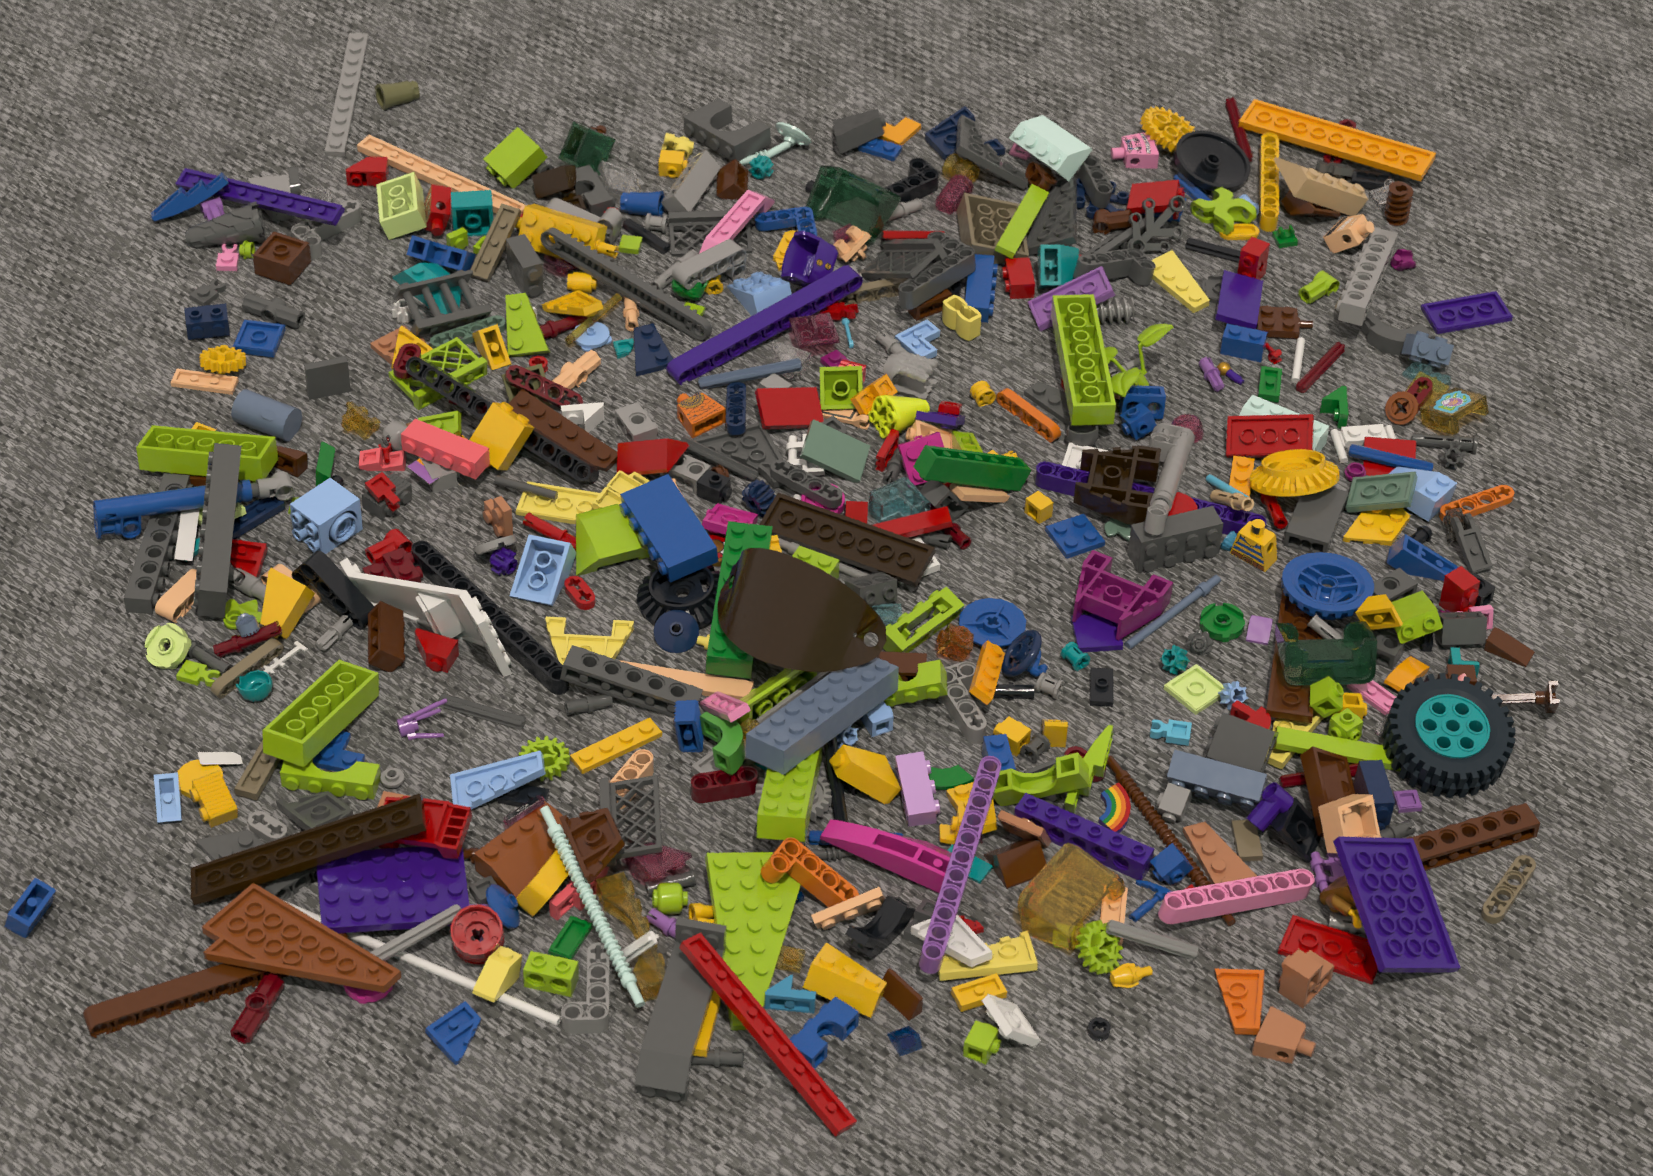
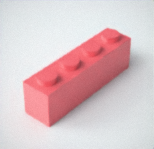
M414 419L401 433L402 450L475 480L490 464L488 447L420 420Z

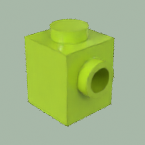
M1330 676L1310 685V706L1323 718L1342 710L1344 694L1342 686L1336 683Z
M976 1020L964 1041L963 1056L986 1065L992 1053L996 1055L1001 1045V1040L998 1039V1028Z

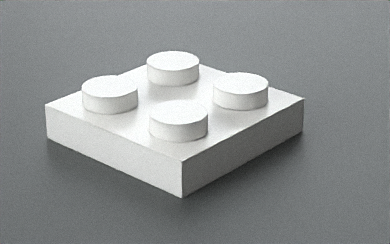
M988 994L982 1000L987 1008V1015L996 1021L999 1026L998 1031L1005 1039H1013L1021 1045L1026 1044L1032 1047L1041 1041L1017 1004Z

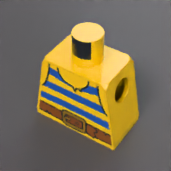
M1255 519L1249 521L1237 533L1230 554L1266 572L1277 561L1276 535L1265 529V522L1263 520Z

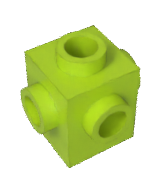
M1346 708L1340 713H1335L1330 718L1328 735L1358 741L1362 736L1364 721Z

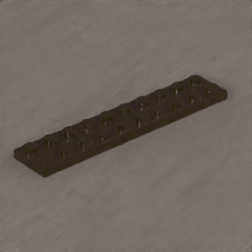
M421 793L191 867V900L194 905L206 903L213 899L247 889L252 883L259 885L268 881L278 880L281 877L299 873L318 865H324L336 859L345 858L386 843H392L404 837L417 835L420 832L426 831L423 797Z

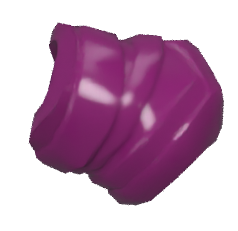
M1397 249L1390 262L1397 271L1416 267V263L1413 261V252L1406 249Z

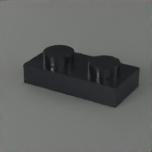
M522 785L499 796L497 803L521 807L537 797L539 801L528 807L529 809H534L544 801L547 802L550 792L548 788Z

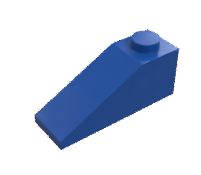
M1407 534L1403 535L1389 548L1387 564L1395 569L1401 568L1408 575L1444 581L1446 574L1458 568L1457 565Z

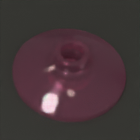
M550 255L544 256V259L549 264L557 267L556 271L559 273L568 274L569 270L579 269L566 260Z

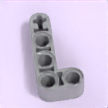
M558 198L551 199L546 205L547 208L606 225L607 231L604 243L612 245L620 234L623 218L621 212L616 208H608L602 217H599Z
M347 200L340 203L345 211L336 226L306 219L291 228L293 238L309 242L311 260L321 257V241L361 222V209L358 201Z
M728 239L678 264L672 271V278L688 290L692 289L698 282L704 283L722 273L735 280L740 276L743 277L746 273L747 253L732 239Z
M965 661L945 667L947 671L948 695L939 696L965 739L971 744H980L983 742V736H986L987 721L968 692L976 665Z
M601 942L593 943L587 949L586 1002H568L561 1009L562 1029L567 1033H603L609 1028L610 955L607 954V950Z

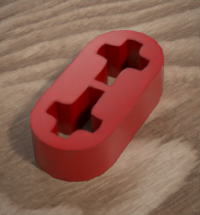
M570 576L565 580V592L576 607L581 610H589L595 606V594L581 577Z

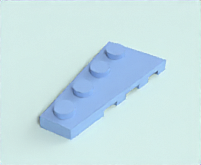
M541 750L450 774L453 804L470 807L472 810L545 775L544 757Z

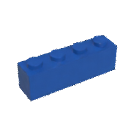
M975 254L976 269L968 275L965 301L968 306L980 312L981 322L988 323L989 316H993L994 304H990V302L994 303L995 290L991 289H996L997 277L993 276H997L998 264H994V255Z

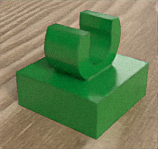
M1289 225V229L1283 230L1282 227H1279L1277 231L1272 232V237L1278 248L1298 246V240L1292 225Z

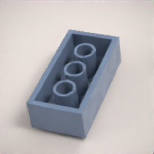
M1175 749L1167 774L1169 783L1195 792V796L1206 800L1209 799V796L1218 798L1219 803L1231 806L1233 802L1240 804L1241 809L1250 812L1262 800V793L1268 786L1267 774Z

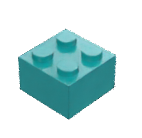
M491 190L451 192L453 231L464 227L468 231V237L486 236L493 223Z

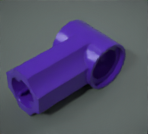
M1273 782L1264 789L1262 800L1248 815L1247 819L1260 831L1264 832L1279 813L1286 812L1292 806L1294 798L1278 783Z

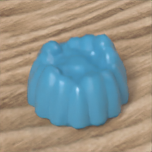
M1234 531L1230 532L1221 543L1220 548L1231 551L1237 534Z

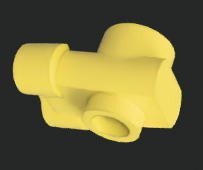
M666 133L662 150L685 152V159H688L692 153L694 142L690 141L687 137L679 138L675 137L674 134Z

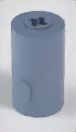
M247 389L242 390L237 395L232 406L231 416L234 422L284 441H290L301 426L302 412L299 408Z

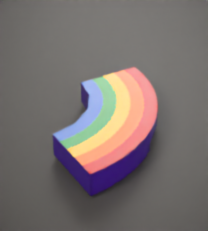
M1118 782L1101 793L1100 798L1105 803L1106 810L1099 818L1098 823L1103 827L1120 833L1128 823L1131 804L1126 790Z

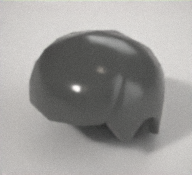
M1097 425L1067 426V439L1074 445L1091 447L1099 437Z

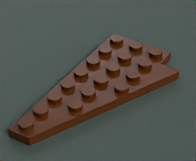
M252 883L202 926L203 934L215 941L203 952L204 958L209 961L385 993L402 978L401 971L255 883Z

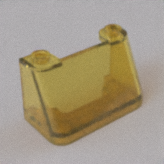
M1066 843L1020 893L1018 910L1023 932L1028 930L1031 937L1073 951L1076 945L1080 943L1076 936L1081 935L1079 929L1084 927V919L1106 895L1108 899L1113 901L1122 897L1125 892L1124 881L1079 846Z

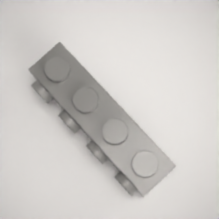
M707 150L692 157L661 203L668 212L694 211L693 207L702 200L701 196L709 190V184L718 177L717 173L721 167Z

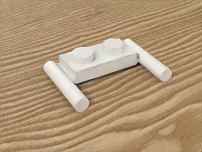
M1383 424L1341 427V431L1337 429L1330 431L1340 463L1348 462L1344 447H1350L1351 444L1364 446L1366 436L1396 439L1392 426L1387 425L1384 427Z

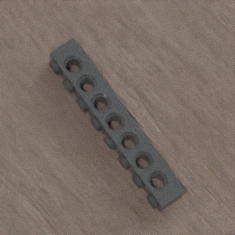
M164 473L158 492L194 487V485L191 484L190 475ZM181 511L150 515L124 595L126 612L153 614L156 603L161 598L160 591L165 589V575L170 573L169 561L175 557L174 545L177 543Z

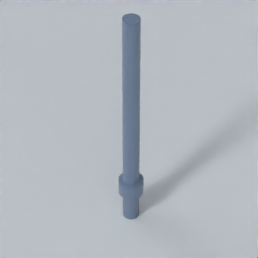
M1214 575L1208 581L1198 584L1192 593L1126 641L1124 645L1131 650L1198 598L1209 594L1211 589L1221 582L1220 577Z

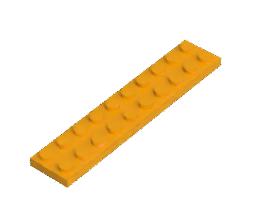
M1256 99L1252 101L1240 118L1238 127H1244V129L1260 134L1274 133L1280 140L1420 182L1436 157V153Z

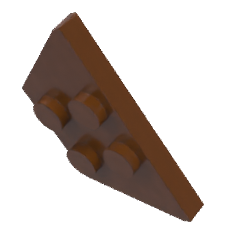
M608 808L597 809L593 812H580L579 817L570 819L567 815L559 817L588 883H591L625 846V842Z

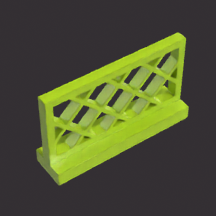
M458 337L421 355L422 359L430 361L437 367H442V370H445V368L457 369L449 374L466 385L487 375L488 361L483 357L478 358ZM457 346L461 352H451L449 349ZM435 356H443L444 360L435 361L432 360V358ZM447 357L459 358L458 363L446 362ZM462 359L473 361L469 364H461ZM393 370L389 372V377L414 402V407L418 410L445 397L419 380H412V377L401 379L394 375ZM453 384L450 386V393L454 389ZM410 386H418L422 388L413 392L410 389Z

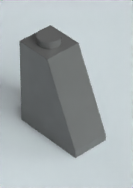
M875 109L833 120L839 153L849 151L883 135V127L886 126L884 115H880L879 110Z

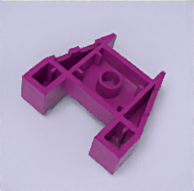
M1092 550L1082 565L1074 604L1073 622H1076L1084 610L1118 623L1116 639L1120 640L1162 614L1170 603L1173 588L1172 581L1153 574L1147 583L1141 586L1111 574L1113 558Z

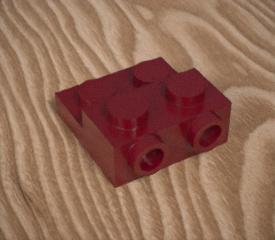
M404 548L382 554L383 561L362 568L364 574L419 583H421L423 578L420 566H414L412 553H406Z

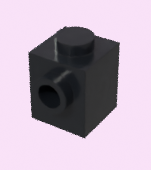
M708 469L697 481V497L714 504H721L724 500H728L732 494V488H730L731 478Z

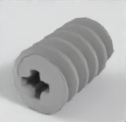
M1115 297L1112 298L1111 303L1107 299L1103 303L1101 302L1096 305L1098 317L1102 324H1104L1106 318H1108L1110 324H1112L1114 318L1117 319L1118 323H1121L1122 317L1125 318L1126 323H1129L1130 317L1134 318L1133 297H1129L1128 301L1121 297L1119 302Z

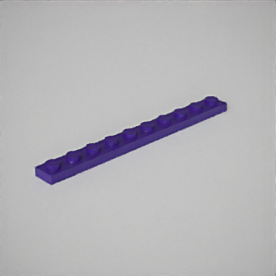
M184 168L175 184L178 188L182 187L188 191L201 179L207 185L217 175ZM228 178L227 185L212 195V197H220L221 199L245 205L257 201L259 204L258 208L333 226L337 225L345 211L344 207L340 204Z

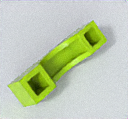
M1079 753L1057 757L1055 764L1051 768L1038 773H1023L1012 768L1000 771L993 798L1000 806H1008L1019 803L1025 793L1042 798L1089 787L1088 765Z
M284 760L280 771L281 785L289 790L302 789L309 790L312 793L329 791L337 797L345 795L356 797L359 800L374 799L381 780L380 764L356 761L346 770L327 772L317 768L312 760L304 767Z

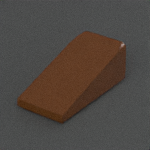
M277 446L278 460L273 467L295 477H299L308 469L307 453Z
M1496 627L1493 628L1488 636L1484 648L1486 652L1527 667L1535 653Z

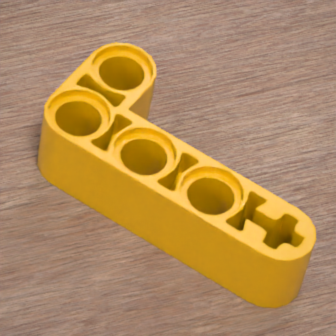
M558 849L554 851L535 877L516 898L518 905L532 917L550 899L568 876L569 871L565 869L566 866L557 853Z

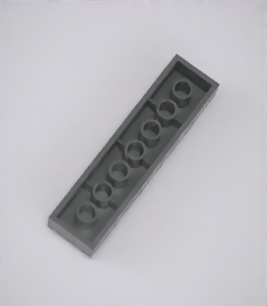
M214 443V452L209 451L193 606H198V616L225 618L241 446Z

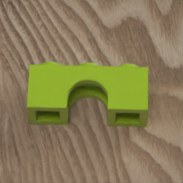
M941 660L918 664V673L910 681L904 682L898 673V690L884 700L886 706L893 707L898 704L914 703L918 700L934 699L939 696L948 695L947 671Z

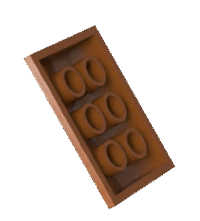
M546 801L474 853L475 871L484 878L491 876L497 885L504 888L509 894H513L515 898L530 883L556 850L555 844L547 832L548 826L540 809L544 806H549L557 824L561 826L562 823L559 817L563 815Z

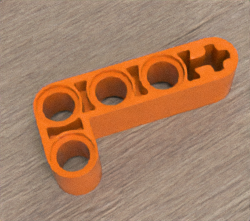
M786 838L761 868L762 878L768 883H777L787 873L828 908L859 895L853 885L795 838Z

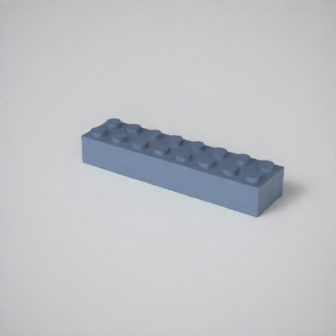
M876 657L863 665L831 672L746 734V758L783 775L895 693L898 690L899 667Z

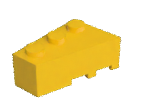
M826 942L812 961L803 988L814 991L816 994L829 1000L836 996L859 1011V1013L871 1018L879 1006L887 982Z

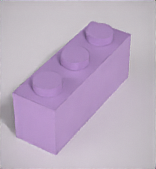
M923 751L895 756V769L898 783L901 787L900 792L908 827L936 823V814H940V805L938 799L934 800L933 794H936L934 780H930L928 775L931 774L930 761L925 760Z

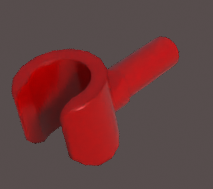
M1266 342L1265 348L1270 352L1268 360L1274 365L1281 362L1282 359L1279 356L1282 354V351L1280 349H1273Z
M388 443L389 446L386 448L381 447L385 463L390 462L389 452H392L390 443Z

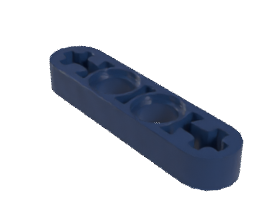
M733 382L727 386L726 426L727 432L731 435H740L746 431L747 395L746 386L741 382Z

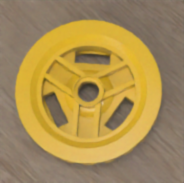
M1306 449L1285 450L1266 456L1262 460V465L1251 472L1250 485L1255 491L1266 495L1283 497L1302 496L1331 488L1339 481L1340 474L1338 466L1333 462L1325 460V456L1320 452Z

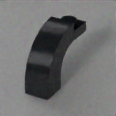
M887 895L876 916L866 926L861 928L849 926L845 935L852 938L851 946L868 957H875L881 954L903 932L916 909L897 897Z

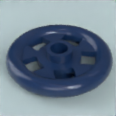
M1027 630L1017 636L1009 645L1001 667L1005 676L1016 677L1026 671L1034 662L1042 644V638L1038 631Z

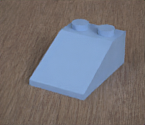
M1396 467L1389 473L1416 472L1418 478L1411 507L1406 508L1426 521L1431 520L1439 513L1442 505L1451 501L1457 485L1455 481L1440 472Z
M528 535L510 597L553 606L573 566L576 551L572 544Z

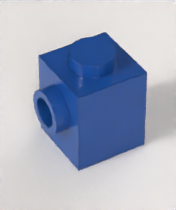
M1173 843L1150 860L1155 867L1152 872L1160 882L1165 880L1169 885L1180 882L1187 873L1194 869Z

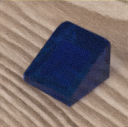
M910 1026L887 1034L900 1057L922 1049L919 1033Z

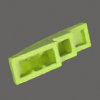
M1108 725L1084 756L1083 760L1087 763L1089 769L1090 786L1068 791L1065 800V810L1075 814L1079 795L1089 796L1094 775L1104 776L1113 740V725Z

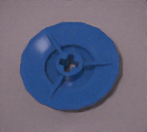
M985 598L975 600L963 609L960 614L959 626L963 635L973 643L982 646L989 640L991 643L1003 647L1010 645L1017 636L1025 632L1026 619L1023 612L1013 603L1003 599Z

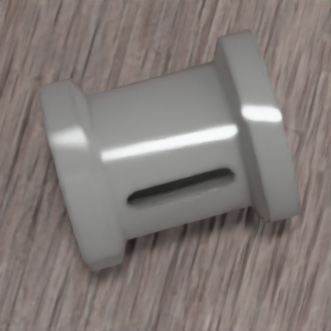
M647 213L645 229L666 233L668 216L659 217Z
M1042 672L1037 680L1035 691L1050 694L1057 700L1063 691L1065 681L1055 680Z

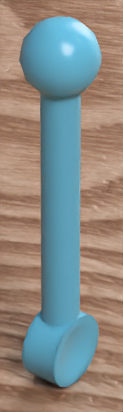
M848 318L842 319V324L845 326L849 348H854L849 330L850 321Z

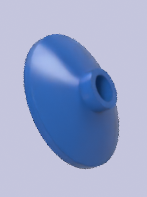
M497 884L490 885L486 890L489 907L498 914L502 925L509 929L516 928L520 923L517 899Z

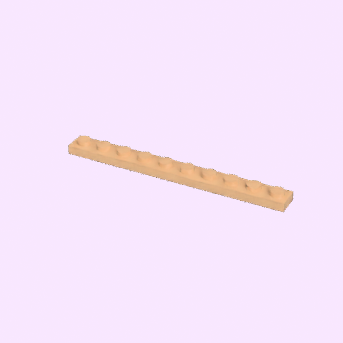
M368 135L357 144V151L370 157H388V165L407 174L414 172L417 178L427 183L451 187V192L491 190L493 212L496 214L501 203L520 209L521 214L524 212V207L527 206L371 135Z

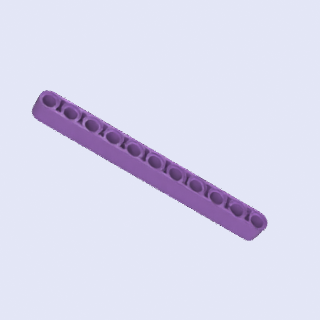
M986 756L980 761L924 940L919 967L928 974L937 973L941 968L998 783L1001 762L994 756Z

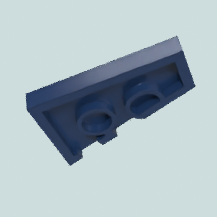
M654 324L634 328L636 377L666 369L668 363L673 360V357Z

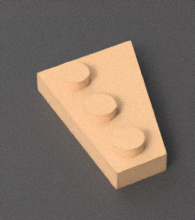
M877 887L811 916L818 929L826 930L834 927L838 922L851 920L857 916L879 910L886 898L880 887Z

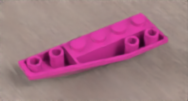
M830 819L820 836V839L938 893L940 892L952 854L927 841Z

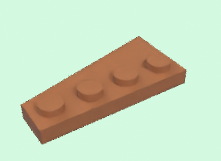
M1206 822L1183 827V833L1211 884L1257 877Z

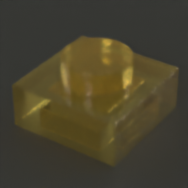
M782 945L776 969L800 973L806 950Z

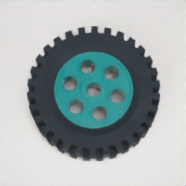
M1439 673L1437 679L1434 678L1433 674L1426 675L1424 681L1421 677L1416 678L1414 684L1409 682L1404 690L1401 689L1389 711L1382 734V739H1384L1383 749H1388L1386 756L1388 760L1393 759L1391 767L1394 771L1399 768L1401 769L1399 773L1400 778L1403 780L1406 777L1411 778L1409 785L1413 788L1417 783L1422 785L1420 791L1425 794L1428 789L1434 790L1433 796L1439 797L1441 792L1446 793V798H1453L1454 793H1457L1459 798L1466 797L1468 791L1471 796L1478 794L1479 789L1483 792L1488 789L1489 785H1494L1497 779L1500 778L1512 753L1516 731L1515 727H1512L1514 723L1512 716L1507 717L1509 713L1508 707L1500 708L1503 700L1499 696L1493 699L1494 691L1490 688L1485 692L1481 690L1483 684L1478 681L1475 686L1469 684L1471 680L1469 677L1465 676L1463 681H1459L1458 674H1451L1450 679H1446L1445 673Z

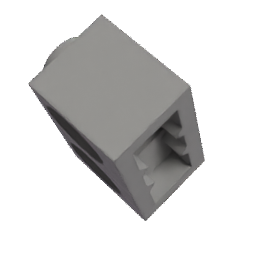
M683 453L670 471L660 473V477L669 474L671 479H676L678 487L697 495V481L708 469L711 470V465Z

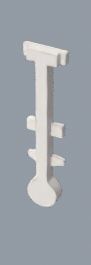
M298 641L294 642L296 647L280 659L275 657L272 660L274 664L271 666L264 665V672L274 674L273 670L278 666L283 668L285 666L283 662L300 650L306 652L308 648Z

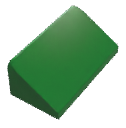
M323 441L320 445L316 467V486L331 477L335 447Z

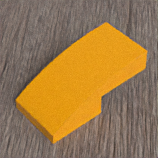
M885 374L850 400L860 415H867L871 411L873 401L877 396L894 395L898 391L888 375Z
M1410 656L1387 676L1384 683L1397 691L1404 690L1409 682L1414 684L1416 678L1423 677L1428 672L1429 666Z

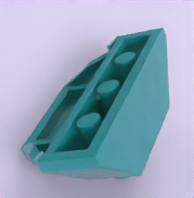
M418 263L392 278L401 285L403 283L411 284L450 275V273L437 263ZM460 286L451 287V293L460 309L462 290ZM442 291L431 292L440 312L443 314L452 313ZM423 294L415 296L429 308Z

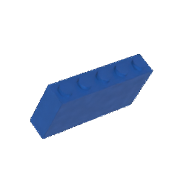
M669 474L620 494L622 503L619 504L622 514L628 516L632 530H637L641 544L648 547V553L653 561H657L661 575H666L670 582L719 562L716 545Z

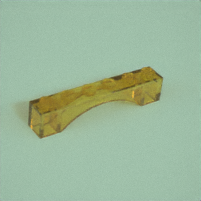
M621 872L596 879L597 896L603 910L624 923L636 940L649 932L648 919L646 916L642 917L641 902L639 898L635 899L633 883L631 880H627L625 873ZM657 944L638 957V961L633 969V974L637 979L636 985L645 1002L657 999L665 975L664 958L662 953H657Z

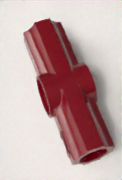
M272 973L264 975L256 990L246 997V1006L230 1031L231 1037L242 1044L251 1043L262 1023L269 1018V1011L285 986L284 981L278 975Z

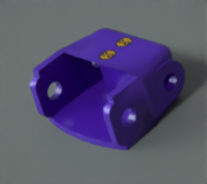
M794 232V236L787 247L783 259L781 279L793 285L808 286L833 272L838 250L834 245L810 232Z

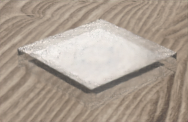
M601 161L598 165L608 192L618 195L630 192H643L635 171Z

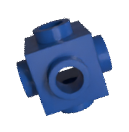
M1142 403L1129 408L1120 415L1123 423L1121 424L1123 432L1135 440L1144 437L1156 426L1151 410Z

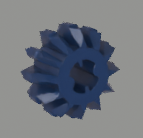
M756 479L744 488L742 500L746 503V507L750 509V512L764 517L776 495L774 494L775 491L770 488V485H766L763 480L759 481Z

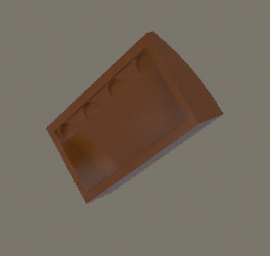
M1312 746L1301 754L1300 758L1318 836L1324 837L1318 806L1355 794L1347 757Z

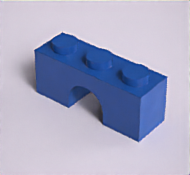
M412 235L406 255L455 270L467 271L471 269L476 254Z
M835 996L829 1003H825L821 1007L819 1013L813 1019L810 1018L805 1023L803 1029L798 1034L792 1035L790 1041L815 1070L827 1058L828 1043L821 1039V1037L833 1035L844 1041L858 1027L859 1011Z

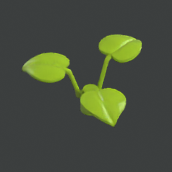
M1155 324L1140 333L1137 340L1140 342L1138 344L1141 369L1134 367L1126 371L1113 358L1118 354V350L1114 347H1105L1107 363L1113 362L1122 372L1111 378L1113 393L1125 397L1132 385L1149 386L1144 376L1147 371L1144 365L1142 348L1143 346L1149 347L1159 341L1174 328L1172 325Z

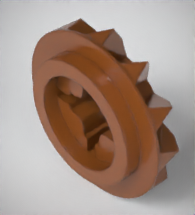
M1405 391L1397 392L1388 399L1385 413L1391 422L1397 425H1406L1408 422L1414 421V417L1418 414L1419 404L1416 397L1411 393ZM1397 403L1403 406L1407 404L1405 407L1407 414L1399 412L1400 408Z

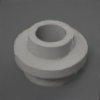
M388 768L381 773V783L387 788H397L404 782V773L397 768Z

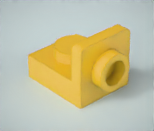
M958 807L956 816L951 818L950 825L940 824L939 841L941 843L955 844L966 808Z

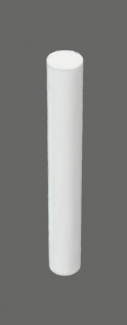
M1299 337L1296 342L1291 382L1294 383L1300 380L1305 339Z

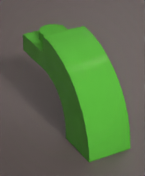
M706 711L700 715L702 734L718 742L712 748L715 767L733 775L743 764L746 754L742 728L736 720L733 722L722 720Z

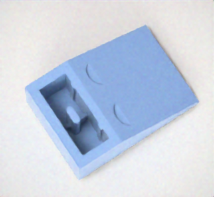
M755 272L747 279H735L732 284L727 285V288L751 316L792 294L789 282L781 280V278L772 277V275H766L763 272Z

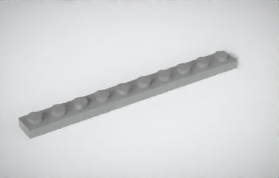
M349 33L325 147V156L345 157L369 40L368 34Z

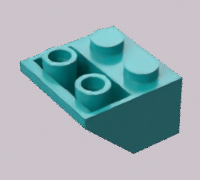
M1040 245L1038 247V289H1055L1074 280L1073 274L1079 257V248L1065 245Z

